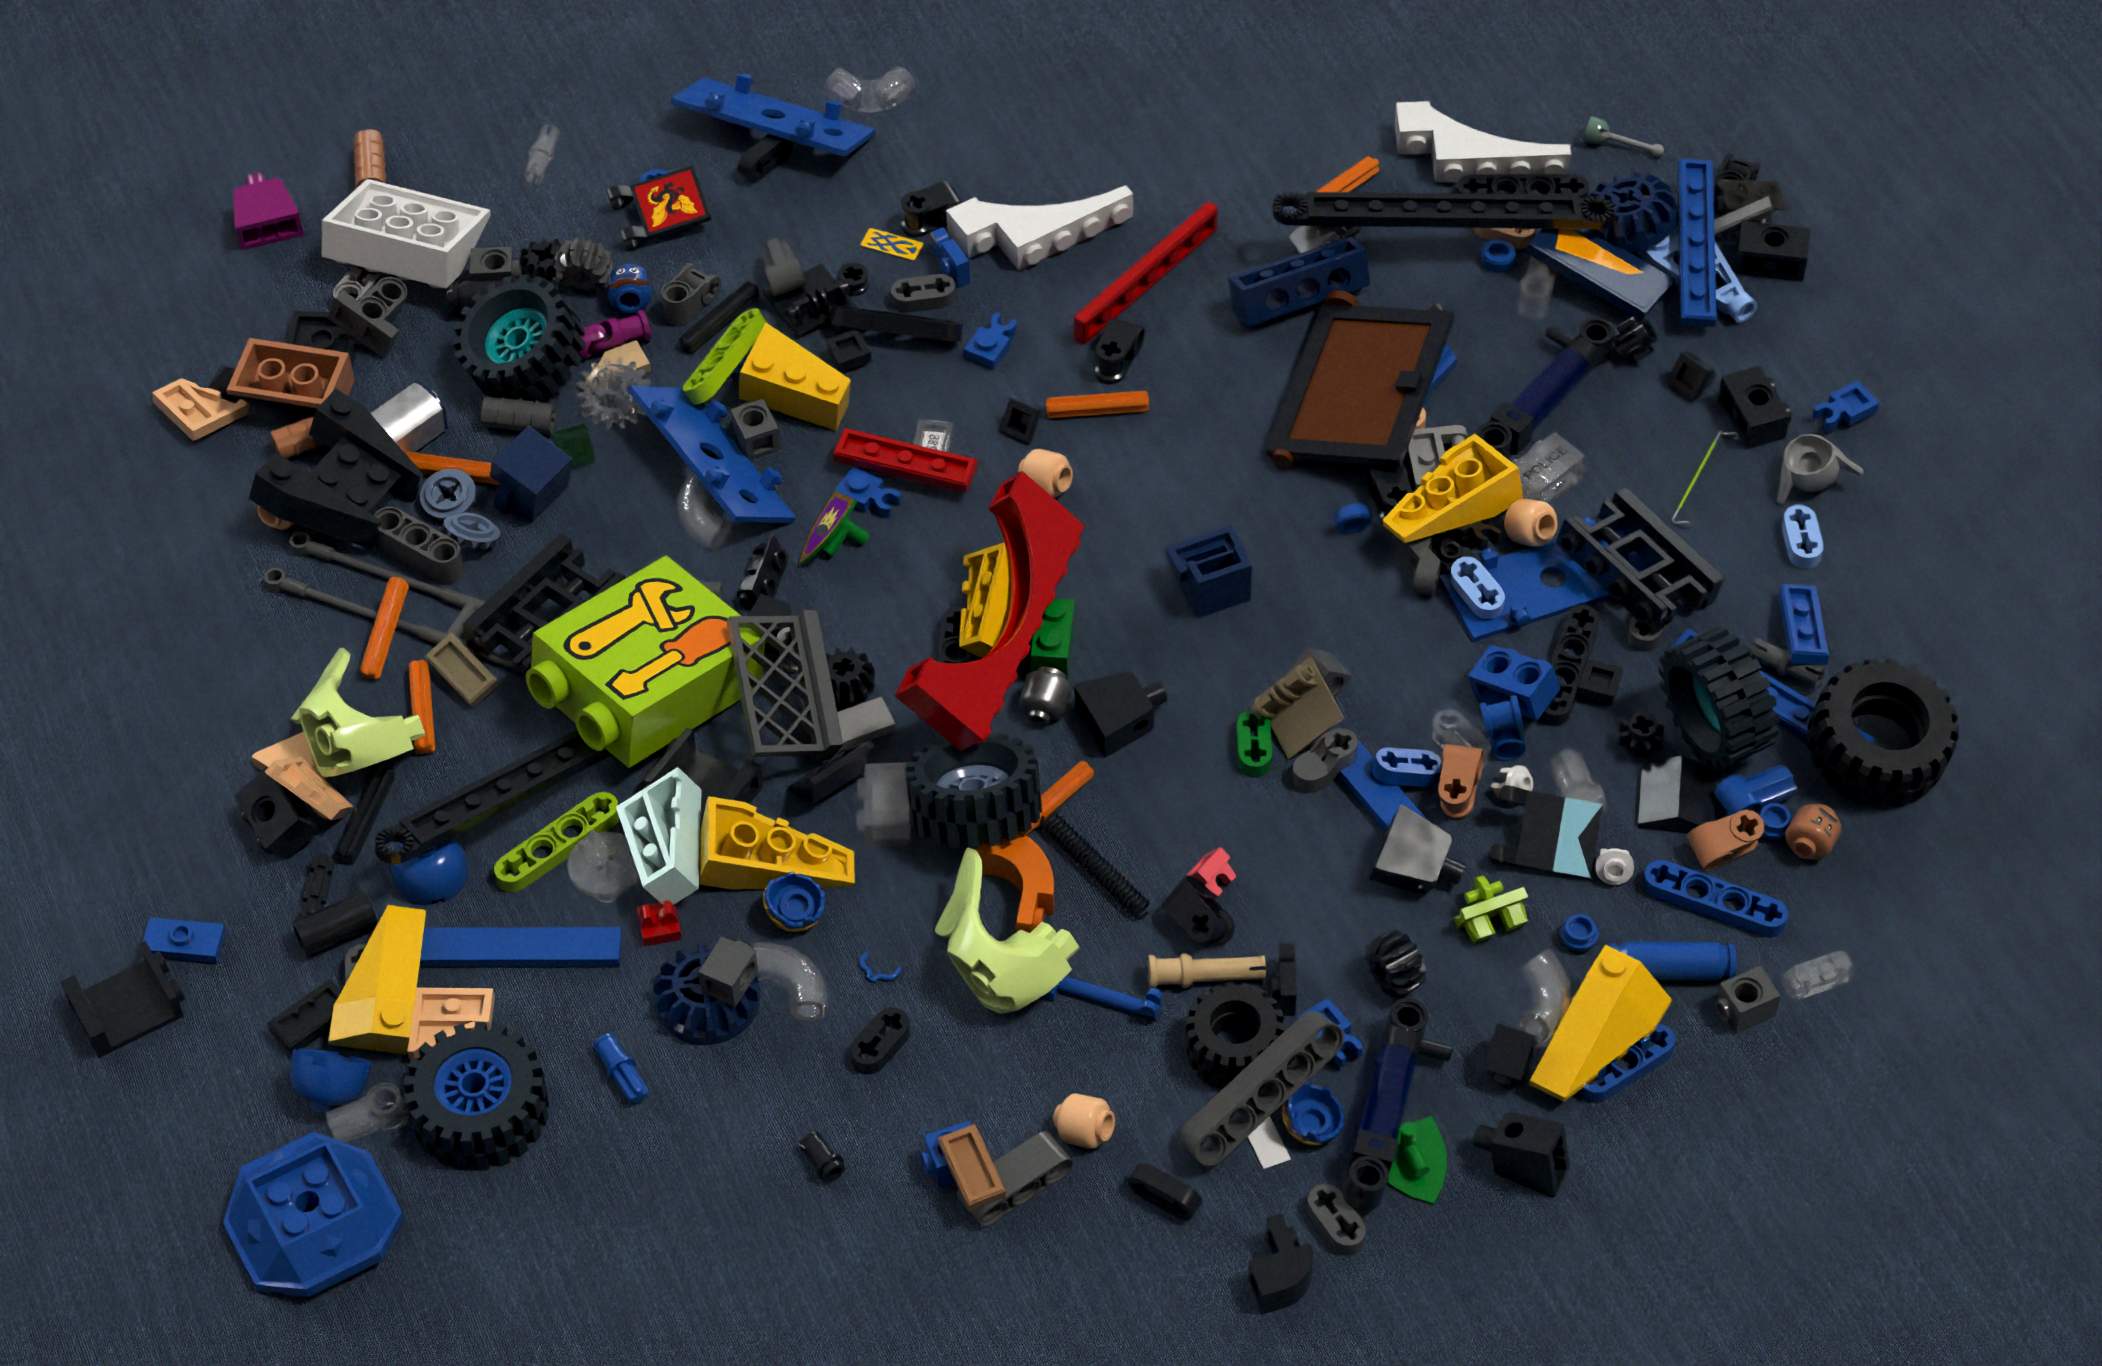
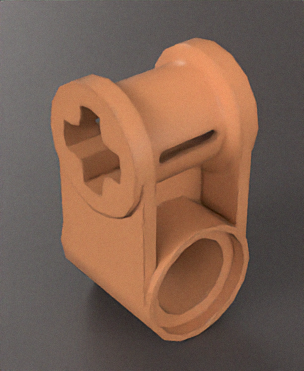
M1445 744L1438 793L1441 810L1448 818L1454 820L1463 819L1472 812L1478 782L1482 774L1483 748Z
M1741 810L1717 821H1710L1694 828L1686 835V838L1702 869L1709 871L1754 851L1758 840L1764 832V822L1756 812Z

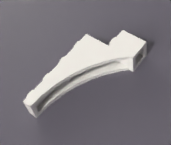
M1430 101L1396 103L1395 133L1398 155L1431 153L1435 183L1459 182L1461 178L1467 175L1569 174L1571 160L1570 144H1539L1501 138L1456 122L1432 108Z
M1125 185L1105 194L1084 200L1041 206L994 204L978 201L974 197L946 210L947 231L968 259L998 245L1019 271L1133 217V193Z

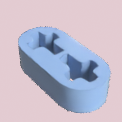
M1804 505L1789 507L1784 513L1782 532L1788 557L1796 567L1801 569L1814 568L1821 561L1823 542L1816 515L1812 509ZM1794 520H1800L1801 525H1804V530H1800L1797 521ZM1801 544L1806 545V549L1810 554H1805L1804 549H1800Z
M1461 557L1453 562L1450 583L1464 602L1480 618L1493 619L1498 617L1504 609L1505 593L1481 562L1473 557ZM1461 571H1464L1466 574L1473 572V582L1467 576L1460 577ZM1482 594H1483V595L1485 596V598L1488 599V600H1491V599L1494 598V599H1495L1494 604L1491 605L1489 602H1484V603L1482 604V603H1481V601H1482Z

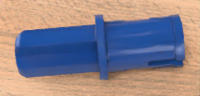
M613 1033L600 1036L594 1042L593 1049L606 1066L607 1077L617 1083L629 1102L635 1104L642 1102V1099L648 1096V1088L635 1069V1060L625 1054Z

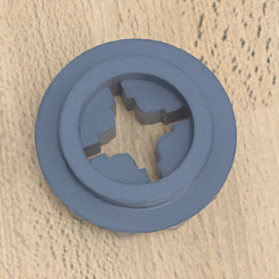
M444 469L434 473L425 481L420 491V502L428 516L436 517L441 522L449 515L468 513L470 505L476 503L475 492L477 489L472 478L466 472L458 469ZM441 489L450 494L454 493L456 501L444 500Z
M457 513L449 515L444 519L442 532L458 542L459 546L465 545L471 549L478 547L485 550L488 547L496 546L500 536L499 529L483 516L474 513Z

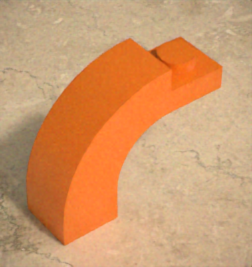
M1017 831L1018 838L1010 842L1002 838L999 839L1000 845L989 847L988 842L979 843V849L974 850L978 852L982 859V874L998 876L1010 881L1018 888L1022 895L1016 921L1017 932L1023 930L1030 933L1041 922H1044V914L1054 915V877L1052 868L1045 853L1031 838Z

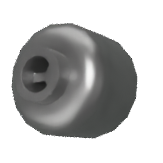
M1039 667L1038 671L1030 672L1026 676L1019 705L1028 713V719L1039 724H1048L1049 720H1057L1064 716L1072 687L1065 679L1066 675L1063 672L1051 667Z

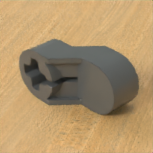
M1434 535L1408 542L1406 565L1415 574L1413 592L1430 596L1435 594L1441 567L1440 560L1431 551Z
M1336 728L1321 735L1308 752L1295 759L1292 772L1294 786L1299 791L1305 793L1317 792L1329 786L1340 770L1355 762L1358 749V738L1351 730L1345 728Z

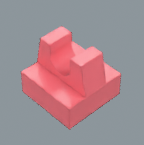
M1221 847L1205 854L1187 873V875L1193 876L1202 882L1214 898L1223 892L1216 884V877L1220 878L1224 884L1232 882L1236 877L1227 862L1231 857Z

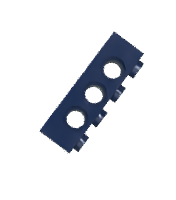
M1350 236L1230 276L1228 280L1233 314L1247 327L1259 326L1269 319L1281 315H1292L1297 310L1311 305H1321L1324 303L1327 294L1331 291L1342 290L1354 294L1358 289L1370 286L1367 250Z

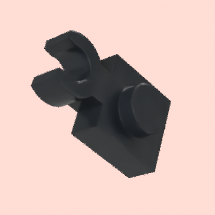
M1487 519L1444 531L1451 538L1459 542L1467 539L1471 540L1473 546L1480 551L1487 549L1488 541L1498 545L1501 531L1497 527L1486 525Z
M1279 943V978H1272V997L1275 1001H1279L1283 1016H1295L1296 1013L1295 943Z

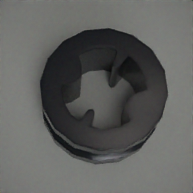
M852 262L843 265L839 269V281L846 280L850 286L851 291L847 293L848 296H860L868 290L869 274L864 265Z

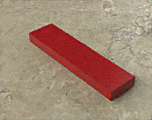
M844 428L833 452V462L966 494L978 469V459Z

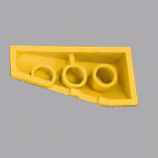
M708 797L700 831L699 885L732 890L765 889L772 879L775 880L780 876L786 877L787 873L794 871L795 875L802 874L805 877H811L813 882L819 884L821 888L853 887L855 883L853 850L815 833L809 835L788 827L789 822L778 817L775 821L755 812L757 807L746 802Z

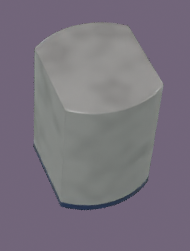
M419 381L414 382L371 413L404 452H416L448 429L445 406L433 390L431 391Z

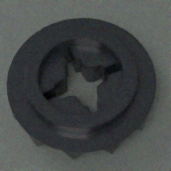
M543 237L541 243L530 241L529 248L521 249V255L518 259L521 262V273L529 275L531 278L538 276L552 281L553 277L556 278L554 259L556 253L559 252V248L562 246L558 238L548 242ZM547 255H551V259H545L543 262L540 263L539 258H545Z

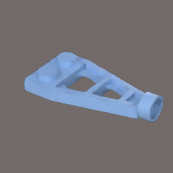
M1677 220L1675 228L1664 240L1636 253L1648 264L1674 278V283L1679 285V265L1674 262V260L1679 258ZM1715 242V274L1717 273L1726 284L1716 290V309L1726 315H1730L1736 322L1742 323L1754 314L1757 309V302L1744 291Z

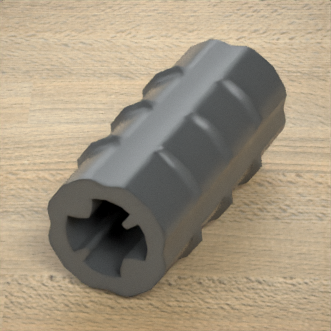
M486 396L484 398L481 408V423L483 427L497 428L499 431L502 429L514 430L518 433L529 425L539 434L552 435L555 430L557 421V408L555 404L542 403L539 400L536 402L525 401L522 398L519 400L507 399L505 396L502 398Z

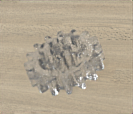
M621 357L618 358L616 364H611L608 358H604V366L600 367L598 364L592 363V373L587 371L581 373L582 381L576 384L577 404L579 407H582L584 417L592 415L594 425L603 420L607 429L611 428L613 422H618L620 428H624L625 420L629 419L635 424L638 422L637 413L646 415L628 392L631 385L652 386L651 380L647 379L646 370L641 369L637 371L636 362L632 361L626 366L623 365V358Z

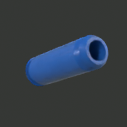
M1613 942L1608 945L1641 961L1655 980L1717 981L1722 977H1726L1728 980L1736 975V949L1729 942L1726 943V946H1722L1718 942H1624L1621 945H1616Z

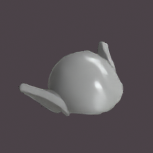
M1816 434L1800 435L1790 441L1785 448L1777 502L1784 504L1793 486L1805 492L1822 491L1835 482L1840 469H1845L1858 476L1863 474V469L1849 460L1833 443Z

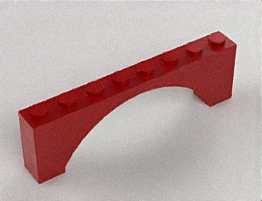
M1023 471L1000 483L988 507V510L995 515L1001 530L1011 570V605L1008 619L1000 638L987 655L980 660L953 664L936 662L933 658L928 657L908 668L895 694L897 699L960 751L973 744L980 745L991 733L990 724L992 719L1005 703L1003 696L1007 688L1017 678L1018 673L1016 669L1020 661L1030 651L1029 642L1033 634L1043 624L1041 617L1056 596L1054 590L1057 583L1068 571V560L1081 544L1079 537L1085 527L1081 521Z

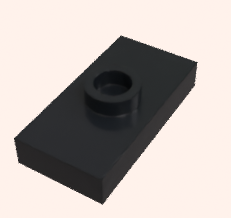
M329 979L267 1023L269 1031L292 1054L294 1049L298 1050L331 1027L333 1007L341 990Z

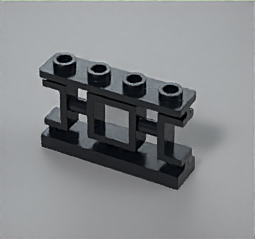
M1626 487L1615 492L1612 502L1610 500L1603 502L1598 515L1602 521L1589 526L1578 515L1563 520L1556 540L1557 545L1652 634L1659 632L1663 623L1667 625L1672 622L1677 609L1673 604L1675 601L1685 597L1695 608L1700 606L1705 608L1715 602L1724 577ZM1621 530L1627 536L1622 538L1616 532ZM1604 540L1609 546L1604 548L1598 541ZM1635 551L1651 567L1639 573L1623 557ZM1670 575L1676 583L1671 584L1666 577ZM1652 585L1658 592L1653 594L1647 587Z
M560 533L462 624L467 646L477 653L482 649V652L488 656L501 644L517 655L512 659L514 673L519 677L524 675L526 681V672L531 668L532 645L527 642L533 637V632L547 625L532 614L548 599H551L566 609L557 617L559 618L584 603L583 600L576 597L582 590L591 594V598L626 579V576L621 572L616 574L612 569L606 571L599 579L581 569L585 565L583 551L579 548L574 550L572 540ZM562 574L564 578L570 581L564 588L555 583ZM513 620L521 626L515 634L505 628Z

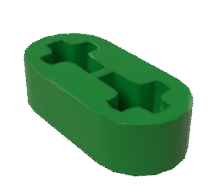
M1252 710L1241 713L1237 719L1238 765L1243 774L1249 777L1264 776L1269 772L1272 765L1269 717L1262 716L1257 718ZM1249 725H1256L1258 730L1257 736L1251 737ZM1251 750H1258L1259 762H1252Z

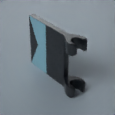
M1504 785L1499 793V802L1507 805L1525 806L1518 848L1494 844L1489 851V861L1590 879L1603 804Z

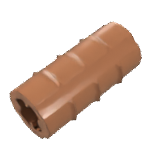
M371 129L359 131L353 138L354 148L352 150L354 152L353 163L355 165V172L353 175L355 176L356 189L366 179L386 183L385 151L381 133Z
M314 416L271 431L270 436L276 452L287 459L323 446L324 444L309 435Z

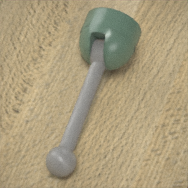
M1593 116L1590 117L1583 138V142L1592 145L1603 144L1607 139L1649 151L1654 157H1660L1664 153V148L1660 144L1649 145L1610 133L1609 125L1604 120Z

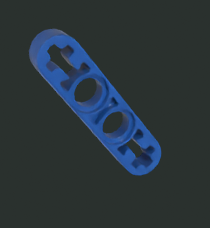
M1665 860L1653 861L1645 868L1644 890L1648 895L1656 899L1765 937H1777L1786 928L1788 919L1787 907L1783 902L1775 898ZM1660 875L1666 877L1662 883L1655 881ZM1678 881H1681L1680 891L1675 890ZM1691 886H1700L1707 891V895L1703 898H1693L1687 893V889ZM1727 899H1737L1743 904L1744 908L1739 911H1730L1723 905V902ZM1751 906L1756 908L1753 917L1749 916ZM1768 914L1775 915L1772 922L1764 920Z

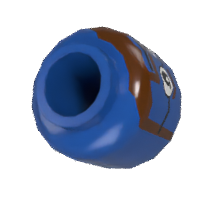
M630 263L619 265L613 269L607 283V297L610 305L616 311L623 314H635L637 311L647 308L652 296V281L649 273L643 267Z

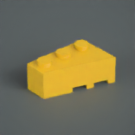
M765 323L740 371L739 399L748 402L764 399L769 409L836 431L849 406L851 379L768 323Z
M1005 542L965 555L963 565L969 568L968 581L962 583V592L967 594L968 598L967 609L963 608L961 610L959 647L980 658L985 657L995 646L1008 619L1012 584Z

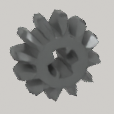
M576 236L574 241L565 240L554 259L556 278L564 280L565 287H575L576 292L579 289H584L588 293H591L593 289L602 290L613 270L611 252L603 250V243L594 244L590 238L587 241H583Z

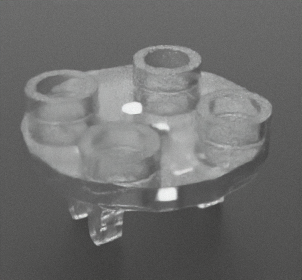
M591 830L588 836L578 842L569 854L567 869L571 883L580 892L596 897L601 902L614 901L618 895L632 888L640 878L627 838L620 833H597Z

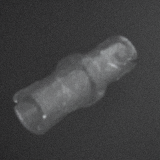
M549 124L541 127L536 144L532 145L528 152L529 161L522 174V180L529 186H531L534 176L536 177L534 187L542 185L548 166H551L554 162V150L561 137V131L553 125L549 135H547Z

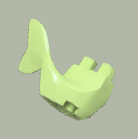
M339 648L323 671L315 687L291 717V720L296 725H302L312 757L322 778L352 772L414 749L411 741L425 736V731L418 715L403 719L402 715L370 717L351 708L342 700L337 689L342 682L351 656L344 648Z
M967 847L958 871L954 892L936 925L935 932L940 936L950 937L947 953L957 971L985 1008L1000 1014L1020 1010L1048 993L1072 970L1067 960L1080 947L1069 931L1061 929L1056 933L1049 924L1041 922L1030 933L1019 930L1005 941H997L988 934L978 912L981 896L982 859L976 850Z

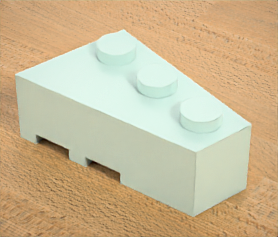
M678 767L616 806L642 886L662 905L663 901L667 900L671 901L674 905L699 889L702 789Z

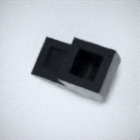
M1282 1213L1266 1218L1265 1238L1272 1254L1249 1261L1248 1281L1261 1315L1295 1304L1306 1294L1311 1283L1313 1262L1311 1243L1299 1246L1294 1227L1287 1228Z

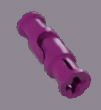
M640 310L637 311L635 316L621 320L612 318L584 327L585 335L581 337L586 342L585 351H577V353L584 359L593 354L604 353L622 346L627 342L641 338L645 340L652 339L645 312ZM605 334L610 336L611 339L609 341L606 340Z

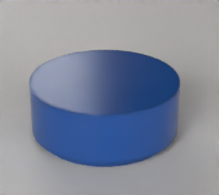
M1495 239L1488 241L1482 247L1481 263L1487 270L1501 273L1508 271L1515 263L1516 250L1511 243L1505 240Z
M1363 504L1344 506L1333 516L1337 531L1346 535L1361 532L1371 522L1368 508Z

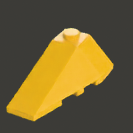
M1473 434L1447 450L1440 457V465L1432 473L1427 471L1421 478L1422 484L1416 491L1406 494L1382 521L1383 526L1401 541L1407 543L1495 517L1508 509L1515 501L1523 499L1519 468L1478 435Z
M393 905L386 907L334 1004L328 1040L329 1045L406 1055L412 1027L426 910Z
M1607 945L1603 947L1530 1079L1529 1085L1565 1102L1596 1078L1599 1071L1615 1058L1619 1060L1627 1053L1629 1047L1641 1038L1646 1039L1655 1031L1671 1005L1672 999L1641 961Z

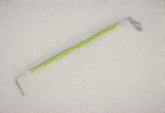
M1720 431L1677 507L1672 518L1674 524L1687 523L1689 526H1686V529L1692 527L1689 521L1675 522L1674 519L1715 447L1720 434H1735L1737 437L1734 440H1737L1740 437L1736 432L1723 433Z

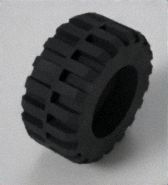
M1866 659L1862 666L1859 662H1854L1847 665L1844 671H1837L1830 678L1828 684L1824 686L1807 726L1809 730L1806 737L1807 747L1813 750L1810 757L1817 768L1822 767L1821 775L1829 784L1832 781L1837 784V790L1846 796L1848 793L1857 796L1856 801L1868 804L1869 800L1876 801L1877 806H1890L1892 801H1896L1897 805L1910 803L1913 797L1918 799L1926 795L1943 775L1957 747L1956 742L1959 738L1960 727L1956 723L1958 715L1953 705L1948 706L1951 698L1943 688L1939 690L1935 686L1937 681L1927 674L1924 677L1918 673L1919 668L1910 664L1907 667L1898 665L1899 661L1886 659L1885 663H1879V659ZM1866 714L1886 717L1904 729L1913 747L1905 750L1880 748L1867 741L1859 733L1852 718Z

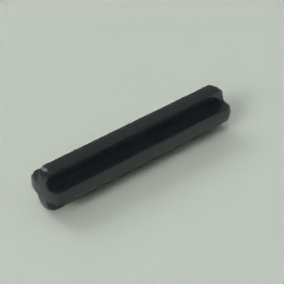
M746 281L680 336L681 347L689 353L697 350L759 297L758 287L751 281Z
M381 766L374 769L336 849L337 858L340 861L351 864L357 860L394 781L391 769Z

